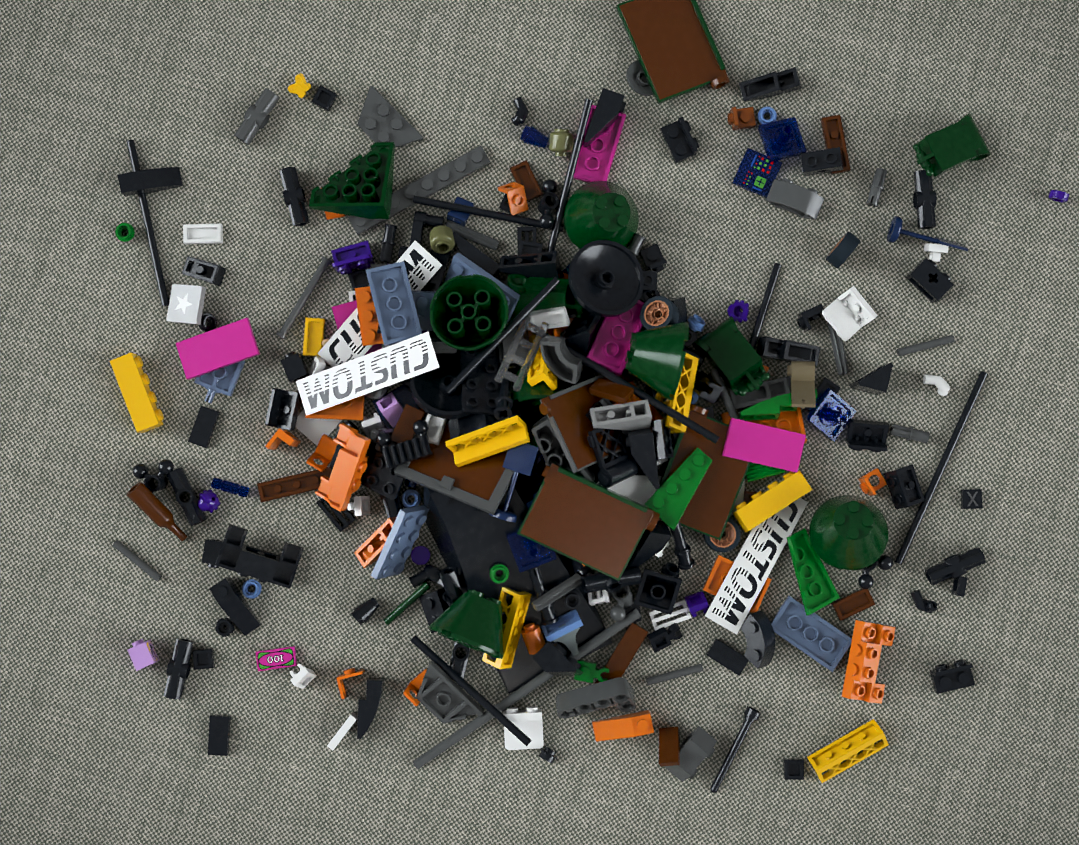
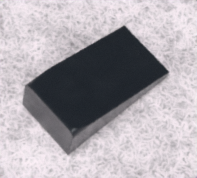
M188 256L182 274L221 286L226 268Z

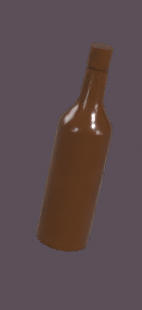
M141 481L127 492L126 495L157 526L169 529L181 541L187 538V535L175 524L172 512Z

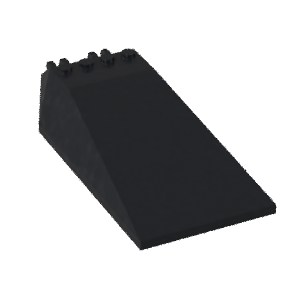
M522 473L518 474L508 511L517 515L515 523L498 519L485 511H474L473 506L423 486L424 506L429 509L425 522L447 567H456L461 583L466 589L483 593V598L485 599L487 597L499 600L502 587L510 588L516 592L532 594L523 627L529 623L539 625L545 643H547L548 641L541 628L543 620L541 612H537L532 605V602L537 597L527 568L532 566L533 572L536 574L534 565L540 566L547 592L573 576L574 572L568 557L517 534L529 510L526 503L533 499L532 495L538 492L532 476ZM509 487L498 508L503 509ZM495 564H504L509 570V578L504 583H495L490 578V569ZM498 570L496 572L497 576H501L503 574V571ZM581 585L573 589L579 592L582 598L581 605L576 609L583 623V626L580 627L576 634L578 648L606 629L595 605H589L588 593L583 592ZM510 594L506 596L508 606L511 605L513 596ZM562 597L554 602L553 609L556 616L560 617L572 611L563 605ZM570 597L568 601L573 602L575 597ZM503 612L502 623L505 624L507 621L506 613ZM522 634L519 638L512 667L507 669L496 668L509 694L544 672L532 659L536 654L530 655L528 653ZM611 638L603 642L601 645H599L583 657L613 643ZM557 642L568 652L566 656L571 653L565 644Z

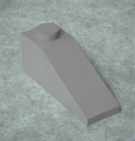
M648 399L589 409L593 428L632 431L650 428L652 414Z

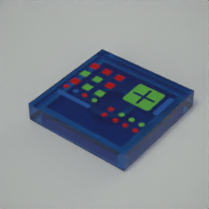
M747 148L732 184L767 199L782 162Z

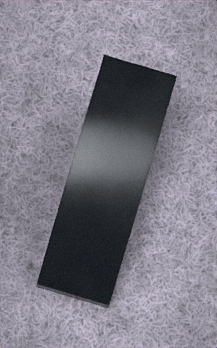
M796 67L778 73L775 71L739 83L744 102L802 89Z
M179 167L148 169L117 175L121 194L124 196L140 193L149 194L183 186Z
M759 337L757 353L763 358L785 362L815 361V366H818L820 347L790 340Z
M385 678L367 679L366 697L358 699L357 739H361L377 714L383 695Z

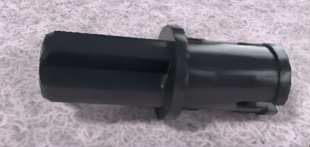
M385 224L379 259L383 263L391 262L393 246H396L394 240L397 226Z

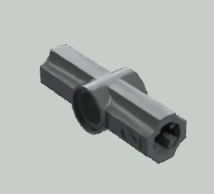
M265 88L256 103L247 109L244 121L234 136L249 145L259 129H263L268 123L269 114L279 101V96Z

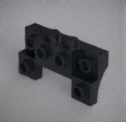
M229 524L215 565L235 571L243 577L251 576L259 582H270L290 589L304 548L285 542L281 555L267 552L244 544L248 530Z

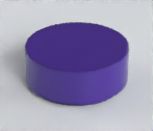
M1050 190L1048 198L1056 202L1065 203L1068 201L1069 194L1063 191Z
M417 546L411 552V559L417 565H424L430 560L431 553L425 546Z

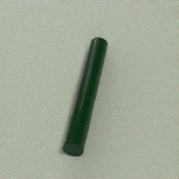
M425 582L384 618V622L387 625L392 623L431 588L430 584Z

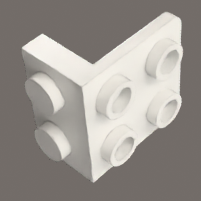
M854 286L841 294L822 311L825 320L829 322L843 341L849 340L859 329L878 316Z
M531 706L526 707L525 710H518L517 707H512L503 711V715L532 740L526 746L504 726L505 748L507 750L540 749L544 746L542 709Z

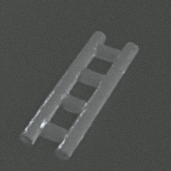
M528 315L520 323L495 377V381L498 383H502L504 378L514 382L513 390L520 391L538 352L540 341L545 336L549 324L546 322H542L540 327L531 323V315ZM526 329L537 334L533 343L522 338ZM519 345L529 350L526 359L515 355ZM511 361L522 366L518 375L507 371Z

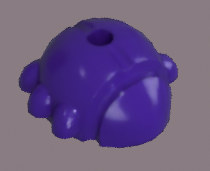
M735 300V303H732L727 309L728 315L732 316L735 322H746L748 320L749 304L743 300L740 302Z
M211 489L208 491L204 490L203 493L199 494L198 506L202 511L213 513L214 510L218 509L220 505L219 498Z

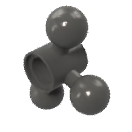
M632 585L624 586L617 592L609 593V599L614 597L618 603L610 611V616L614 621H622L626 615L624 608H628L634 603V596L629 589Z

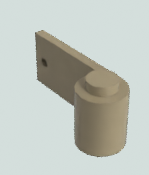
M791 361V365H787V376H791L792 407H801L802 409H805V407L816 408L815 361Z

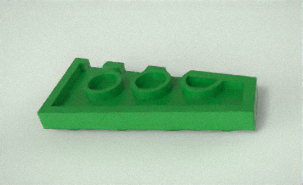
M697 447L645 503L646 507L660 514L659 519L671 530L674 531L690 500L693 498L695 491L709 469L712 459Z
M805 528L788 536L787 542L806 616L811 615L840 597L820 557L814 551Z

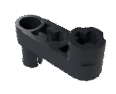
M415 211L410 245L414 241L421 245L424 227L443 225L444 216L428 215L427 212ZM400 246L398 259L409 247Z

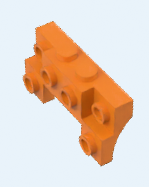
M339 423L338 435L333 440L344 448L339 450L330 478L325 475L321 476L319 489L315 491L316 495L326 500L332 508L340 512L347 509L352 493L356 492L361 485L362 474L368 465L367 460L369 456L366 453L371 439L359 434L358 430L344 423Z
M855 620L841 697L882 704L885 684L876 683V676L882 645L892 646L896 627Z

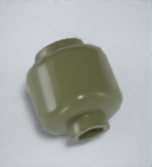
M554 129V132H551L549 135V150L555 152V156H566V153L572 152L574 135L570 133V129Z
M440 225L430 231V246L434 252L445 254L454 248L455 240L450 227Z

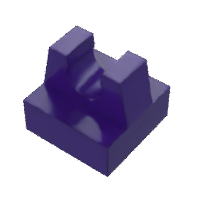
M703 591L684 597L693 617L697 616V611L703 610L704 613L708 611L709 605Z

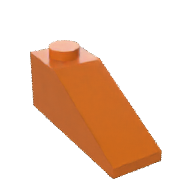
M396 517L388 518L354 552L363 568L378 560Z
M649 710L592 722L596 742L654 733Z

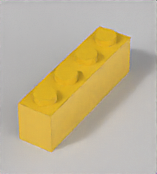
M128 353L111 360L110 364L137 433H144L164 425L162 422L164 419L163 413L160 409H157L155 403L157 402L156 395L150 390L148 385L150 384L149 377L142 370L143 361L141 357L134 353Z
M800 470L797 473L789 471L783 475L784 480L778 483L777 480L767 486V491L762 493L760 490L751 496L753 500L746 503L743 501L735 506L737 510L733 512V515L744 532L750 531L812 490Z

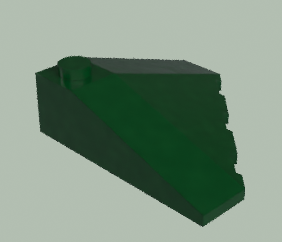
M375 142L370 146L371 151L363 157L359 154L349 162L350 167L342 173L340 170L335 172L328 178L329 183L321 189L318 186L314 188L311 192L309 208L367 219H389L392 204L394 142Z

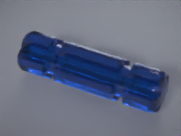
M214 478L211 484L212 488L221 489V491L235 495L238 494L241 497H247L249 494L248 487H240L238 484L222 481V479Z

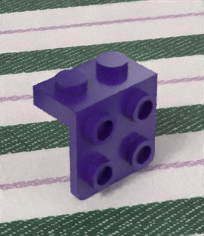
M368 240L331 250L334 260L332 267L341 275L352 273V270L356 268L360 270L368 269L371 267V264H375Z

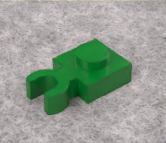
M577 660L581 665L579 669L583 673L575 675L574 680L593 683L594 678H597L599 682L608 680L603 678L601 673H609V668L601 667L596 669L597 663Z

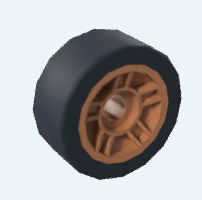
M847 232L832 249L826 260L838 269L852 254L860 240L851 232Z
M652 297L641 308V323L647 330L676 324L679 320L678 308L666 297Z
M729 517L724 530L726 536L718 540L703 534V538L709 548L725 553L733 550L738 545L741 531L736 521Z

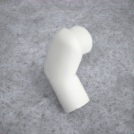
M924 375L923 384L935 385L938 388V394L941 396L948 394L950 386L941 376Z

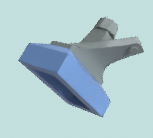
M576 609L558 617L559 620L553 624L541 626L547 641L562 642L568 647L573 656L579 654L576 634L580 627L583 626V623Z

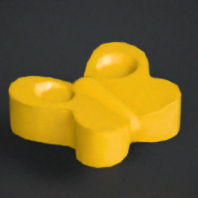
M299 73L295 76L296 83L288 86V91L297 94L299 98H303L306 96V91L311 89V84L306 82L302 73Z

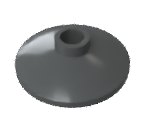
M639 60L634 61L626 72L629 86L640 95H654Z

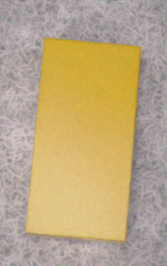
M305 317L303 356H319L317 353L323 347L325 319Z

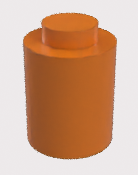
M529 623L523 627L524 629L521 631L528 653L534 655L546 643L540 626Z

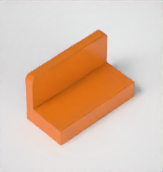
M279 428L265 447L276 450L282 441L291 447H298L301 441L289 431Z

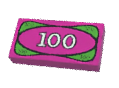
M295 646L256 651L258 671L297 666Z

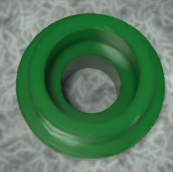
M121 223L116 227L115 235L120 241L129 242L134 238L135 230L129 223ZM128 230V235L123 236V231Z
M495 564L490 569V578L495 583H504L509 578V570L504 564ZM498 570L503 571L501 576L496 575Z

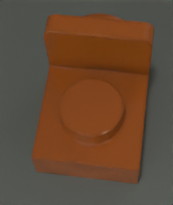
M753 107L731 108L728 114V124L732 125V130L756 126Z

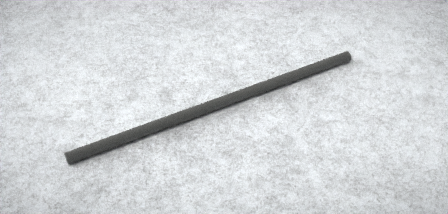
M634 609L622 621L615 622L578 648L579 654L573 656L570 653L567 657L571 656L576 661L636 621L641 617V614L637 609ZM545 671L494 705V707L503 712L554 676ZM485 711L483 715L478 716L413 761L416 769H420L493 719L494 716Z

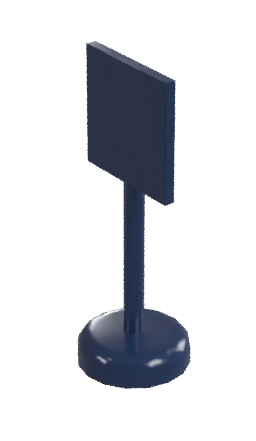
M898 216L893 218L888 230L887 242L890 243L896 242L899 235L903 234L968 251L965 245L958 242L903 230L902 218Z
M525 443L507 450L503 467L513 470L514 474L503 509L497 508L494 515L490 513L489 515L508 522H516L517 515L508 511L509 503L518 474L522 473L531 476L539 447Z

